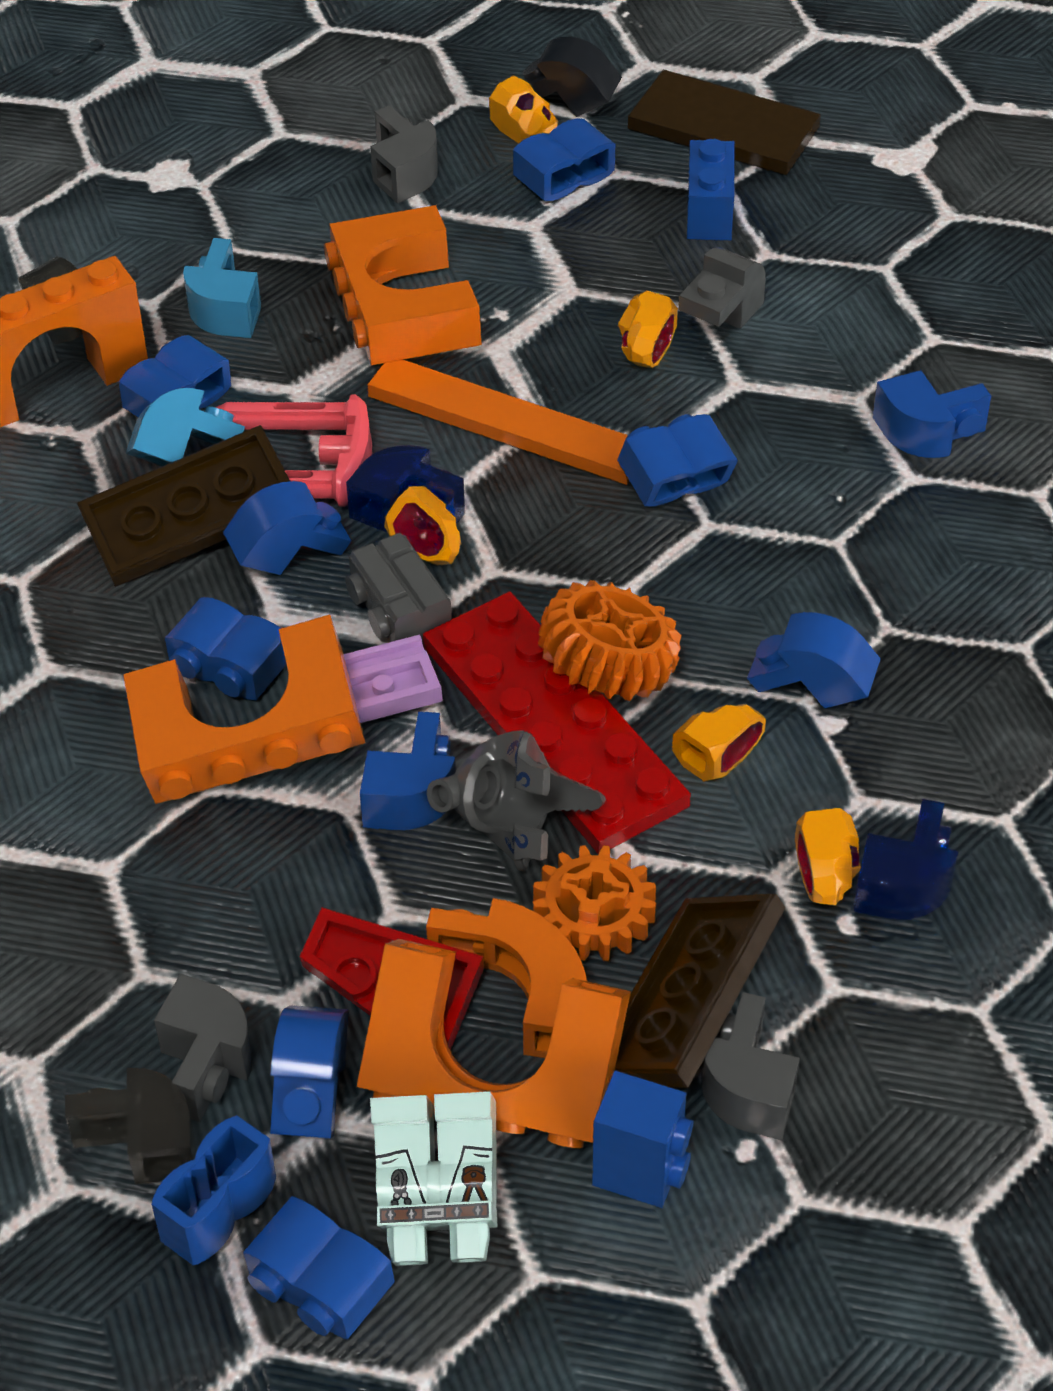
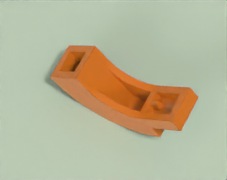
M493 898L488 916L476 915L463 909L450 911L431 908L426 925L428 940L483 956L485 969L493 970L509 977L523 990L528 999L523 1019V1055L545 1058L551 1041L562 984L571 978L587 981L582 961L568 938L554 924L535 911L506 900Z

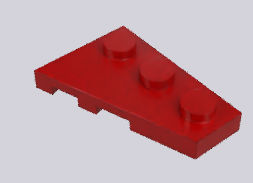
M321 907L299 956L302 966L370 1016L386 943L402 939L456 952L444 1011V1034L451 1051L484 970L483 956Z

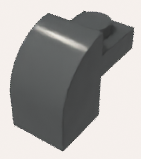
M390 105L375 111L377 143L370 146L373 182L398 204L425 191L436 180L438 175L436 130L429 120L414 126L408 118L401 116Z
M714 247L704 254L703 270L679 295L678 310L718 327L725 322L741 329L764 303L765 269L758 262L723 248Z
M180 973L154 1022L161 1053L183 1060L171 1083L178 1115L201 1122L211 1102L217 1103L221 1099L229 1075L248 1080L253 1062L246 1015L238 1000L220 986Z
M742 992L736 1015L728 1013L722 1024L719 1038L714 1039L702 1061V1092L712 1111L727 1124L746 1132L783 1140L796 1091L800 1058L757 1048L762 1033L766 997Z

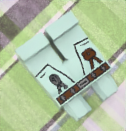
M491 1091L434 1094V1105L427 1095L370 1098L371 1123L374 1125L376 1155L377 1226L387 1233V1244L391 1262L395 1266L428 1264L427 1231L450 1230V1259L452 1262L486 1261L490 1240L489 1228L497 1227L496 1100ZM434 1108L435 1121L437 1122L438 1161H435Z

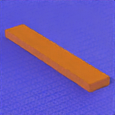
M406 360L384 363L367 384L368 397L628 485L630 482L617 461L625 439L628 436L626 434Z

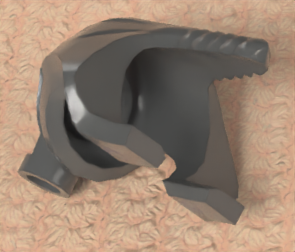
M524 730L507 732L483 742L480 746L474 748L462 761L454 775L433 780L427 788V799L434 810L447 812L455 809L468 824L476 830L483 832L514 861L519 871H525L528 868L530 858L536 860L547 859L548 834L546 831L541 830L549 812L554 810H573L576 812L587 809L593 811L600 808L606 801L605 796L598 790H594L554 771L548 765L533 735Z

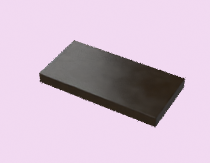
M663 69L628 115V129L690 147V140L718 139L720 141H735L734 160L787 175L819 128L821 114Z
M259 425L77 502V505L116 587L226 540L223 531L246 500L268 486L290 480L262 426Z
M776 893L685 898L630 994L615 1067L616 1071L670 1088H688L786 908Z

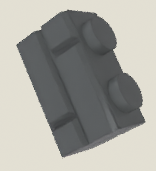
M401 532L380 540L376 546L372 543L351 552L349 556L350 575L345 577L346 587L356 605L364 602L368 608L370 625L379 639L386 636L390 642L420 635L423 642V633L452 619L450 599L406 536L402 535Z

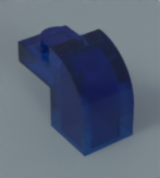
M402 445L380 450L368 457L346 482L349 518L387 532L384 527L385 516L397 498L409 486H425L446 504V509L456 517V525L465 514L464 478L431 466L430 449Z
M922 799L914 842L868 833L858 877L854 912L888 919L906 920L927 915L943 904L952 888L959 851L948 849L952 827L941 825L945 803Z

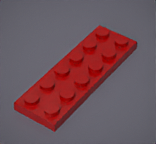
M511 591L423 633L424 649L497 735L520 730L532 734L543 752L548 765L554 771L594 790H598L605 796L606 801L604 804L593 811L588 809L576 812L573 810H561L598 855L604 845L612 849L690 807L691 793L601 692L594 690L588 693V688L581 684L570 685L569 676L566 674H556L553 672L554 663L543 659L544 649L538 645L541 625Z

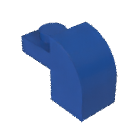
M922 370L877 382L873 419L888 441L898 449L908 454L925 458L947 457L951 454L953 440L985 431L991 394L984 384L981 383L938 395Z
M298 481L281 482L258 491L244 502L223 531L240 566L277 575L282 574L301 546L341 556L351 543V539L341 523V516L337 510L327 503H316L307 485L304 482Z
M821 613L791 614L783 635H772L760 642L747 679L758 692L802 681L825 709L867 698L881 658L864 637L844 621Z
M418 711L411 753L367 750L360 788L363 828L386 830L417 829L431 824L446 813L434 810L427 799V788L433 780L449 777L456 773L455 757L450 756V736L441 735L440 713Z
M290 1005L283 1009L276 1029L270 1076H274L270 1134L332 1138L334 1136L338 1074L345 1069L349 1009Z

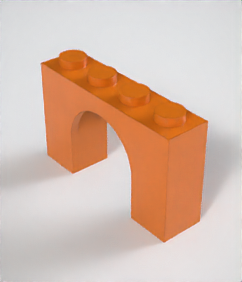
M436 205L329 224L331 242L324 243L327 267L329 270H333L338 296L342 295L346 319L348 322L352 321L356 347H365L371 365L482 345L480 308L468 280L420 289H396L382 285L397 277L449 268L446 227Z
M116 256L95 261L88 266L58 277H52L45 282L0 298V427L19 420L11 383V373L15 360L28 343L45 332L63 327L82 329L87 359L107 386L120 381L130 367L148 359L136 282Z
M330 614L279 629L288 668L286 690L279 702L269 712L243 725L216 727L202 723L194 718L190 694L175 659L123 674L140 772L155 804L181 799L189 794L224 784L236 783L244 778L275 769L288 768L299 762L327 754L339 753L348 748L366 743L342 647Z
M402 939L385 944L356 1087L374 1091L373 1098L427 1095L433 1105L434 1094L491 1091L496 1100V1130L511 1134H524L525 1127L548 1132L547 1140L549 1142L569 1148H583L584 1141L593 1143L594 1119L616 1067L631 991L575 978L566 981L561 986L548 1053L541 1067L533 1076L520 1082L508 1084L492 1083L477 1078L465 1070L451 1053L445 1038L444 1011L456 952Z

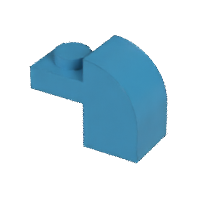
M213 238L207 256H201L198 267L184 266L183 275L190 317L198 327L209 333L221 336L252 338L261 311L257 272L235 270L231 239Z
M179 388L161 395L142 411L134 426L126 454L159 466H165L183 458L190 436L217 444L243 433L245 426L234 423V415L225 410L207 406L205 412L199 410L204 390Z

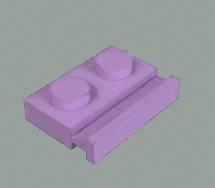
M420 635L343 654L361 723L443 701L441 685L428 653L424 650Z

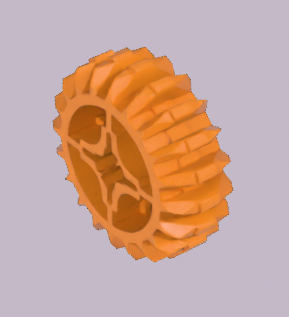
M590 580L586 586L573 582L569 589L558 590L556 596L550 600L549 606H546L540 621L542 624L539 630L538 645L544 649L543 659L554 663L553 672L569 676L570 685L581 684L588 688V693L594 690L602 692L609 700L614 694H617L625 700L631 701L635 694L648 698L652 691H661L663 685L668 682L671 673H674L680 659L678 654L681 649L680 640L682 635L675 630L676 621L664 616V607L653 606L649 603V596L640 597L631 592V588L627 590L616 588L612 582H609L607 586H600L596 581Z

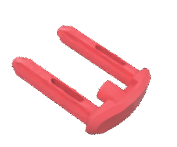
M351 394L347 402H226L216 407L233 414V422L245 426L244 430H250L259 425L262 426L263 430H346V435H321L319 439L320 464L337 465L335 470H285L290 481L304 482L314 499H335L339 507L348 506L359 495L371 464L372 438L366 403L356 394Z

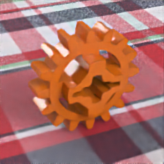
M583 845L579 848L578 858L572 859L564 852L559 853L558 869L550 865L542 867V881L534 882L533 911L554 924L568 938L573 947L578 948V955L582 961L587 959L590 950L599 951L603 961L610 960L611 948L617 946L622 952L629 954L632 952V937L642 941L647 939L648 924L655 923L656 919L655 883L647 882L648 869L645 865L631 869V854L626 852L616 860L610 857L609 846L604 845L599 855H591L586 845Z

